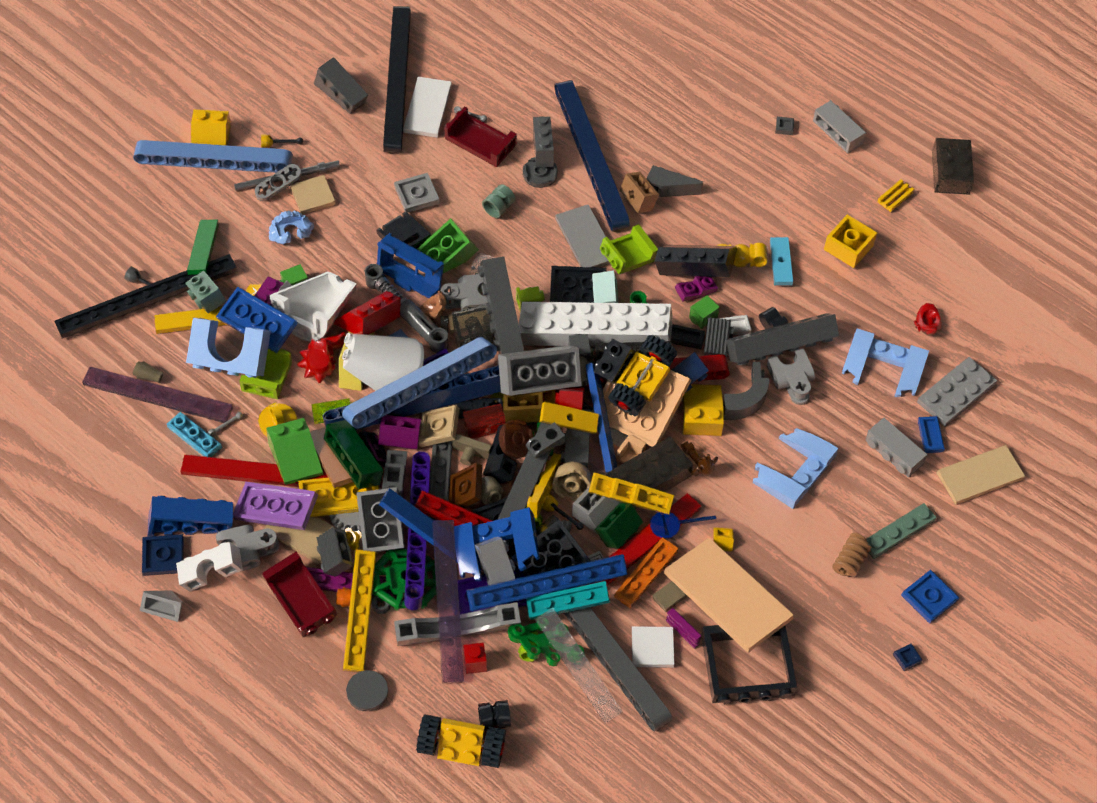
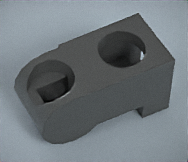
M554 422L530 439L526 447L537 459L557 445L560 446L565 443V435Z

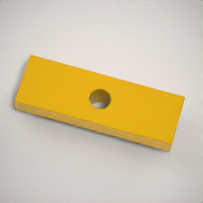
M543 402L540 422L546 424L555 422L560 427L595 434L597 433L599 414Z

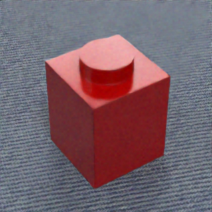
M484 642L463 645L466 674L487 672Z

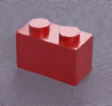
M585 386L557 390L555 404L582 410Z

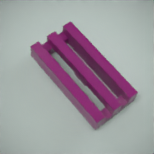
M675 609L669 610L666 622L695 649L700 645L701 634Z

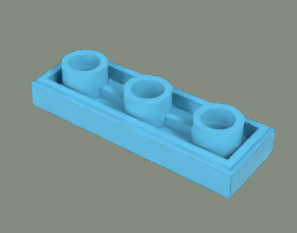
M770 237L774 285H793L789 238Z
M179 412L167 423V428L202 456L212 457L222 448V445L182 412Z

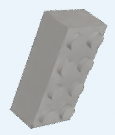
M569 345L498 354L501 393L510 396L582 386L579 347Z

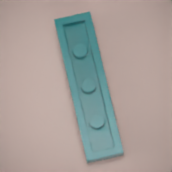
M606 581L526 598L528 614L531 620L611 603Z

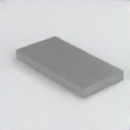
M589 205L555 215V219L580 267L600 268L610 264L600 250L602 240L606 236Z

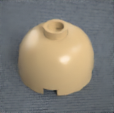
M573 461L566 462L556 470L552 487L560 497L569 496L572 497L571 501H576L590 487L592 476L585 465Z

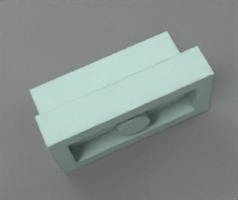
M614 270L593 273L594 303H619L617 279Z

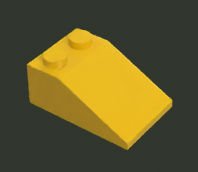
M691 384L693 388L683 396V435L721 436L724 425L721 385Z

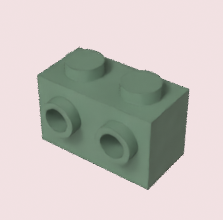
M202 271L185 283L189 288L187 291L188 295L194 300L200 310L204 308L207 313H210L226 302L219 288L205 271Z

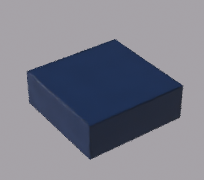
M912 643L893 653L903 671L922 663V658Z

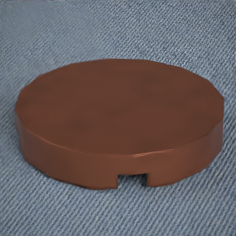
M522 420L506 422L499 433V443L502 451L513 459L526 457L529 451L526 444L533 438L532 430Z

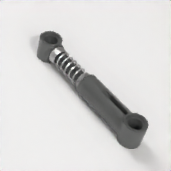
M368 265L364 270L367 287L377 289L381 294L388 291L400 297V316L430 344V349L434 353L448 349L447 331L438 327L412 300L406 299V297L403 298V294H400V291H397L394 285H390L391 283L383 274V269L380 265Z

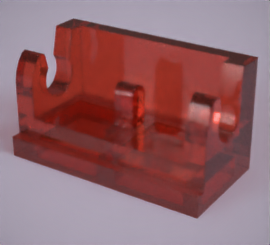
M501 404L463 412L468 438L471 439L496 434L498 426L506 423Z

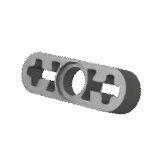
M289 164L255 187L256 198L260 201H267L289 187L290 184L298 181L301 177L299 166ZM290 170H292L293 172L296 171V176H288L290 174ZM277 178L283 181L280 187L273 185V181ZM260 189L263 191L267 190L265 196L260 194Z

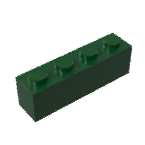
M346 420L327 424L324 440L350 475L356 487L364 489L380 485L383 468L378 464L373 453L366 447L365 442L359 437L355 428Z

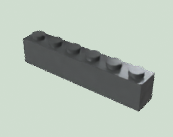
M503 256L482 260L480 266H478L479 277H483L482 292L484 296H487L486 311L487 314L491 315L492 321L489 322L491 333L495 334L496 340H493V345L496 346L499 354L522 352L524 348L505 258Z
M825 313L726 339L730 361L736 362L738 365H744L749 363L751 359L763 360L766 359V355L777 356L783 354L785 350H799V347L803 345L811 347L815 346L818 341H822V343L833 341L834 337L839 336L836 315Z

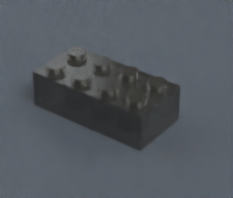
M670 436L606 473V476L666 492L692 476L693 463Z

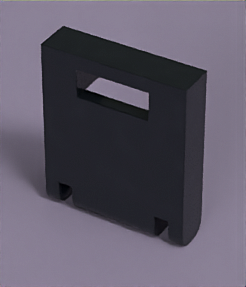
M406 211L402 213V216L399 215L383 225L382 229L378 228L376 230L378 236L382 239L391 233L392 237L404 243L418 235V239L409 244L415 249L431 237V233Z

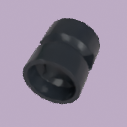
M508 700L496 701L494 705L490 702L478 704L480 725L485 726L484 731L488 730V727H495L496 725L499 728L511 727Z

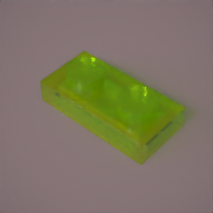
M350 398L311 404L314 424L324 423L323 414L326 411L350 405Z

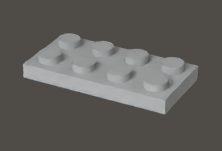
M968 357L918 398L917 403L932 416H938V421L946 426L996 385L997 380L973 359Z

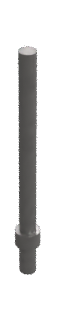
M339 160L328 163L320 162L315 166L300 169L301 176L317 172L320 174L325 173L327 170L339 168L340 164ZM290 171L288 176H296V171ZM271 176L234 184L235 191L256 187ZM277 178V179H275V180L273 181V183H274V182H278V181H282V180L279 179V178Z

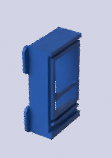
M391 233L377 243V264L382 267L384 274L394 279L396 285L407 291L413 289L427 298L434 296L441 290L443 262L431 259L428 255L392 237ZM394 254L416 266L415 271L393 259ZM418 270L424 272L425 277L419 274Z

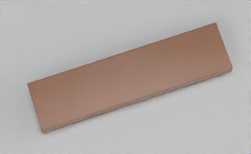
M326 428L311 431L318 459L332 486L336 488L353 482L350 475L324 440Z

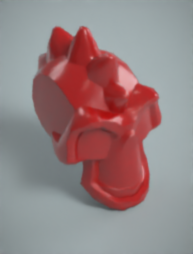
M345 332L336 336L321 338L320 340L312 339L311 343L308 344V349L300 351L304 359L297 366L306 369L304 378L314 377L318 383H321L325 377L334 372L336 368L334 365L336 361L333 360L334 350L343 347L346 336Z

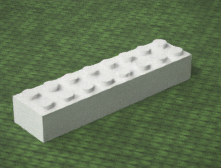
M522 302L519 329L523 345L568 346L569 336L588 334L591 347H605L613 338L629 347L640 348L648 335L658 336L661 340L664 339L666 343H670L673 314L671 304Z

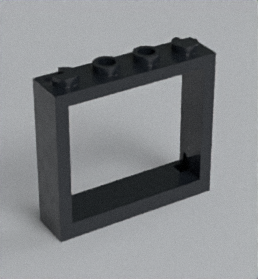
M719 625L703 626L701 637L712 703H723L725 705L734 701L746 703L755 699L767 701L771 698L780 697L781 699H786L787 696H795L797 683L786 625L771 636L780 637L788 682L719 689L712 642L734 639Z

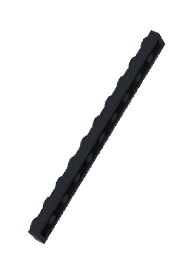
M228 254L209 262L207 275L212 281L237 272V267L231 255ZM186 270L57 319L54 322L63 339L188 291L189 288L185 283L198 274L188 275Z

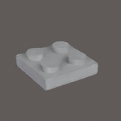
M428 173L394 182L395 190L404 211L407 213L440 204L439 197Z

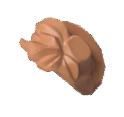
M439 290L437 294L430 297L419 308L431 320L438 319L440 315H443L442 312L445 311L446 296Z

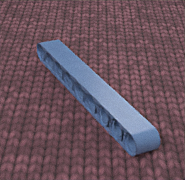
M140 140L136 143L133 159L139 164L277 173L292 163L293 154L286 149Z
M479 337L346 406L342 413L343 418L353 427L362 428L491 360L496 355L497 348L484 337Z

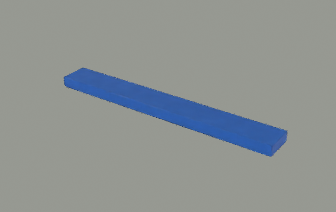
M621 554L466 591L470 610L475 611L628 574L624 555Z

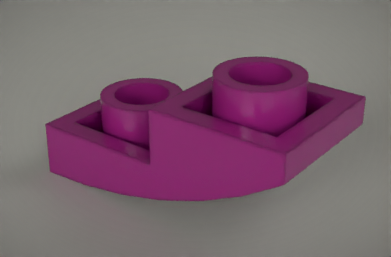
M695 276L693 281L677 283L675 289L682 302L707 296L716 292L718 287L712 277Z

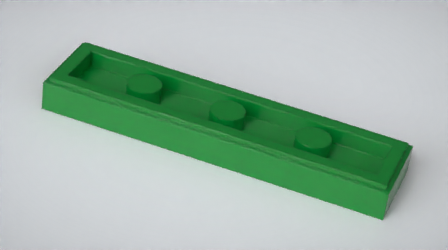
M218 219L200 220L187 268L188 275L199 274L202 271H205L207 274L219 227Z

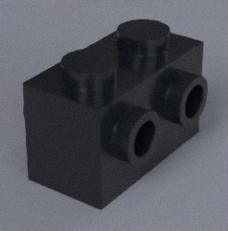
M612 338L610 343L605 346L603 356L596 362L594 373L600 378L616 385V382L636 352L631 347Z

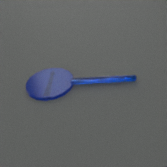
M658 512L652 517L650 528L656 536L670 538L678 533L680 524L714 520L717 517L714 515L678 520V517L671 512L669 514Z

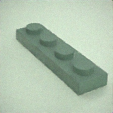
M925 503L921 504L868 537L866 540L871 546V550L868 552L873 559L879 557L935 522L937 517Z

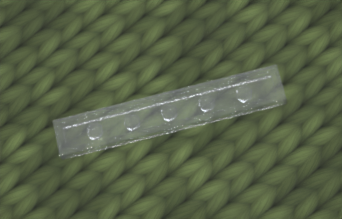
M551 608L537 617L535 621L560 655L562 661L603 722L606 724L623 713L555 610Z

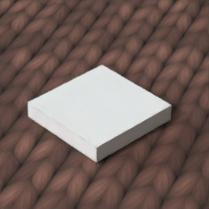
M632 626V663L635 667L674 668L673 627Z

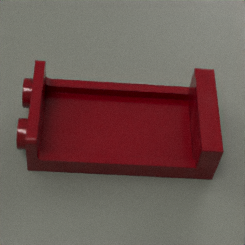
M465 106L444 127L445 139L495 167H498L517 145V134L510 131L506 135L469 115L468 108Z
M297 551L262 572L265 582L302 637L314 634L318 627L331 623L335 616H337L336 609L331 605L303 564Z

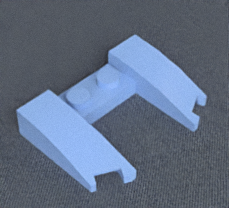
M857 328L842 374H845L848 370L855 376L853 383L858 385L867 357L903 368L894 397H901V391L912 390V396H915L929 350L911 345L910 349L875 339L874 333Z
M798 428L794 429V432L789 435L783 433L779 436V440L808 458L794 476L790 479L757 462L755 470L759 471L758 478H753L755 485L794 509L834 460L838 452L836 446Z

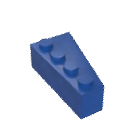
M152 496L148 515L147 537L155 536V533L164 532V535H173V532H184L185 535H193L197 531H202L204 534H215L231 529L233 524V502H227L226 500L210 501L203 498L196 500L185 497Z

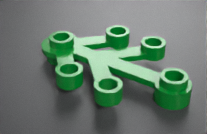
M545 617L538 618L536 623L526 626L516 624L510 625L508 628L509 639L514 643H521L530 659H538L542 652L550 666H557L561 657L549 648L566 653L568 660L574 664L581 663L585 656L584 648L580 645L570 647L551 640L558 637L564 638L567 635L568 627L565 624H558L555 630L539 635L532 632L537 630L545 631L547 629L549 621ZM529 641L534 642L537 646L531 645Z

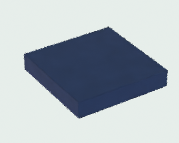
M183 534L143 537L142 575L177 574L176 563L184 560Z

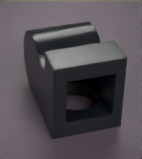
M774 307L759 314L760 322L765 329L788 323L786 317H782Z

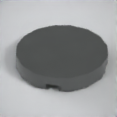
M533 157L523 166V178L533 187H548L557 179L558 168L556 163H554V167H536L535 157Z
M360 671L348 681L346 688L347 698L350 704L359 711H374L380 708L387 700V682L382 675L375 671Z

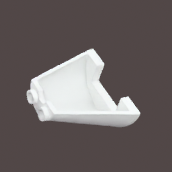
M325 272L271 294L270 300L272 307L298 322L292 331L293 335L305 341L319 340L326 335L352 294L357 290V283L347 279L342 282L338 275Z
M347 333L344 343L348 349L342 355L344 360L343 368L375 391L423 367L424 348L417 339Z

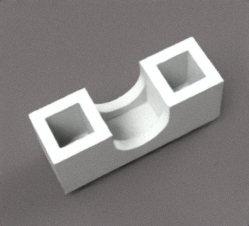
M231 542L221 543L213 549L204 550L198 555L187 557L183 561L176 563L179 585L188 591L208 585L207 574L213 567L215 571L224 577L243 570L240 549Z

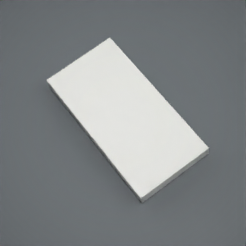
M424 77L417 78L403 133L438 138L452 86L451 81Z

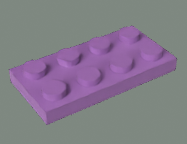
M245 482L233 512V518L238 521L305 530L318 494L315 491Z

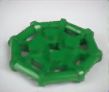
M407 548L386 550V553L375 563L372 594L387 602L397 611L406 608L402 598L405 596V580L403 577L406 574L407 558L398 557H407ZM428 555L425 557L424 588L427 586L431 589L423 596L422 609L426 608L427 604L444 587L441 581L440 563ZM389 560L392 562L390 567H384ZM428 571H432L433 579L427 577ZM379 575H384L386 577L385 583H380ZM388 589L391 590L392 594L397 596V599H395L385 591H387Z

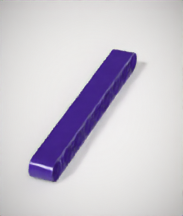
M422 451L415 453L412 459L410 504L414 507L422 490L429 493L430 456ZM408 527L404 604L409 610H418L423 604L426 540Z

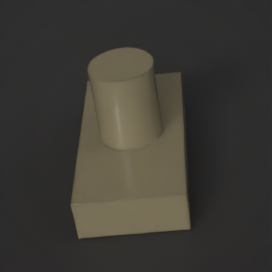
M456 434L455 440H452L453 449L463 452L460 459L462 464L470 466L474 456L488 460L491 450L490 444Z

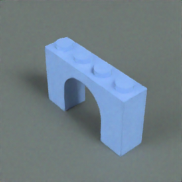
M193 318L186 363L193 364L192 367L204 369V366L210 367V371L213 372L227 370L229 375L239 376V373H243L247 377L256 378L257 376H264L271 331L246 327L241 353L236 359L229 362L221 358L216 350L215 340L218 321Z

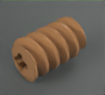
M859 533L850 534L842 551L839 553V557L836 558L832 566L836 573L851 577L857 575V571L861 568L860 564L864 563V558L868 556L867 552L871 550V546L867 543L864 536Z

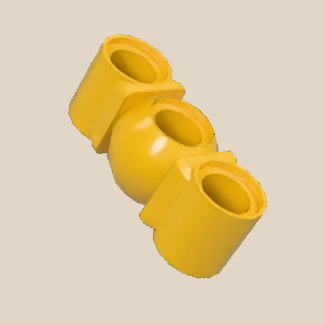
M764 243L750 244V248L744 244L735 245L737 246L734 260L735 266L744 267L750 263V267H763L767 264V246ZM719 244L717 246H731V244Z

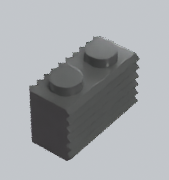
M708 318L704 356L723 354L727 357L729 355L726 339L733 338L734 327H730L731 320Z
M331 527V529L316 537L318 543L317 551L322 561L321 569L325 574L334 577L354 565L351 559L352 556L346 532L335 527Z

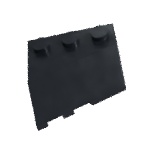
M552 515L536 528L539 559L537 560L534 556H531L524 562L526 569L521 572L526 577L590 562L591 560L562 522L555 515ZM513 546L507 554L519 568L515 546Z

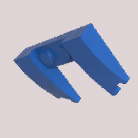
M530 507L510 512L511 517L475 526L472 522L453 527L456 557L461 578H465V573L475 574V581H482L480 560L475 545L494 537H500L502 540L514 538L520 571L526 569L524 562L531 556H534L537 560L539 559L535 517Z

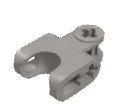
M479 274L464 275L458 279V283L444 284L441 287V292L446 296L445 308H461L462 313L486 310L487 296L480 294L484 284L483 277H479Z
M795 350L794 363L789 365L783 364L777 356L768 357L767 368L777 389L786 388L792 402L795 404L803 405L807 403L811 390L809 381L814 380L815 375L805 350Z
M243 525L223 530L216 534L218 545L224 542H231L240 549L242 571L258 567L261 564L260 557L275 554L279 549L277 535L275 531L269 528L254 532L251 525Z

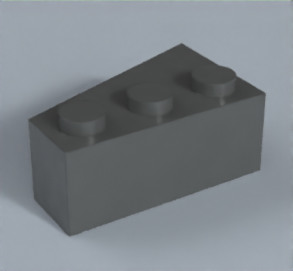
M334 57L318 68L314 85L348 113L351 114L366 103L368 94Z

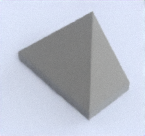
M172 590L144 591L140 611L178 622L183 601Z

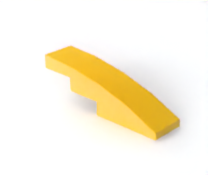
M593 473L588 491L602 497L664 514H669L674 495L598 473Z

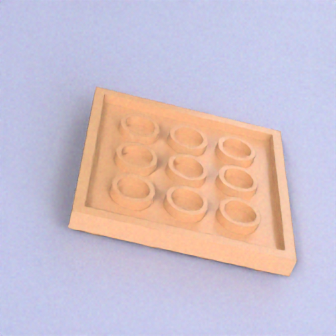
M670 370L652 400H646V404L638 416L626 414L623 410L614 406V403L610 402L608 396L616 385L607 381L603 388L610 428L627 436L631 434L645 442L646 445L657 449L692 380Z

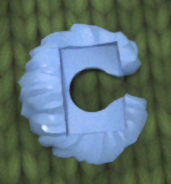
M284 211L272 220L271 226H269V239L278 244L290 243V232H284V229L289 225L298 227L297 237L300 239L309 238L312 233L311 231L314 229V224L310 222L307 216L298 211Z

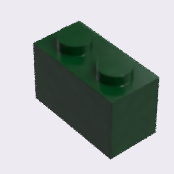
M619 503L594 530L606 547L618 549L626 543V540L632 534L638 531V527L643 523V520L632 504Z

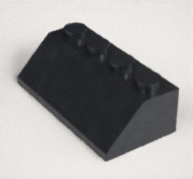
M666 244L658 247L655 264L659 275L730 277L737 246Z

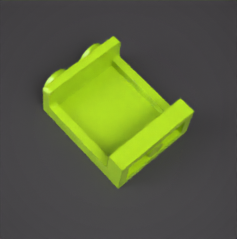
M639 224L633 226L631 233L611 241L608 237H604L600 246L601 253L608 259L612 268L619 275L654 262L658 248Z
M268 349L264 376L254 378L241 375L239 380L241 391L278 400L292 365L291 353L280 349L276 354Z

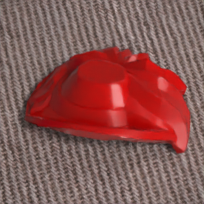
M925 303L919 309L916 320H914V325L918 332L922 331L926 332L927 335H933L941 329V316L934 304Z

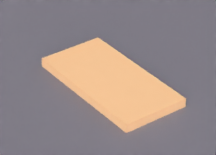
M710 538L703 541L664 570V574L747 653L793 620L794 615Z

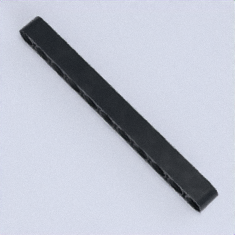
M393 6L383 139L384 152L402 153L411 18L410 6Z

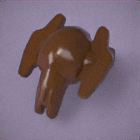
M686 441L681 444L683 452L689 455L697 464V467L691 474L698 476L699 473L704 476L711 475L718 457L711 460L710 454L703 456L702 460L696 453L692 442L688 443Z

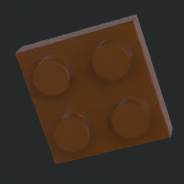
M476 462L450 476V503L465 508L481 500V464Z

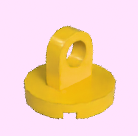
M275 402L262 410L258 423L261 432L267 437V427L297 420V416L290 406Z

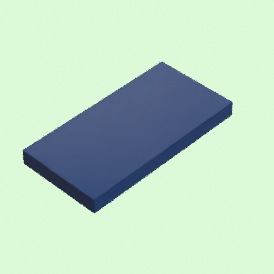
M239 287L235 289L216 316L218 320L244 335L246 327L271 331L268 349L276 354L298 324L295 319Z

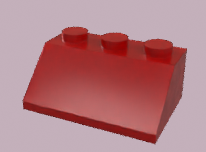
M386 291L335 320L334 324L353 334L369 335L400 317L401 298Z

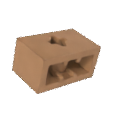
M641 172L625 175L620 192L637 213L652 211L659 196L658 192Z

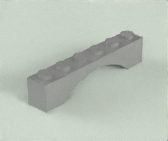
M518 603L497 605L484 610L454 616L394 621L397 646L508 630L510 625L521 623Z

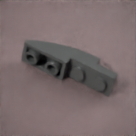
M388 450L382 489L397 487L399 495L403 498L408 454L407 451Z

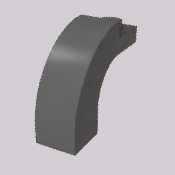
M753 362L752 387L749 390L739 394H724V420H739L749 417L757 412L765 402L769 378H764L765 373L764 369H761V362Z

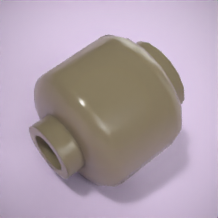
M486 476L482 478L480 501L485 505L499 501L503 496L504 490L495 477Z

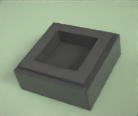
M777 116L775 134L793 135L794 118Z

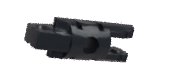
M483 398L454 404L460 408L458 419L486 416L503 411L501 398Z

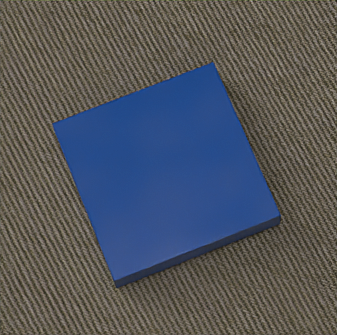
M931 569L901 594L929 624L959 600V597Z

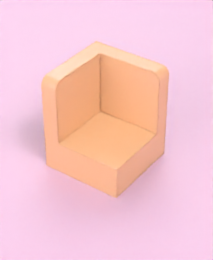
M629 434L617 450L616 460L633 469L645 454L646 443Z

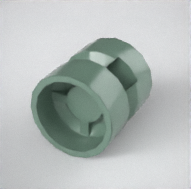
M500 184L492 191V194H489L482 201V206L490 216L499 218L516 201V197L509 187Z

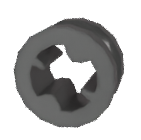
M374 596L372 599L374 612L377 614L387 613L391 605L385 602L384 607L382 605L378 607L377 602L381 601L382 603L384 600Z

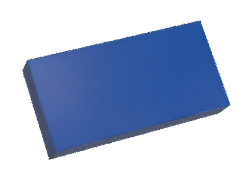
M938 416L918 417L917 421L924 452H944L945 448Z

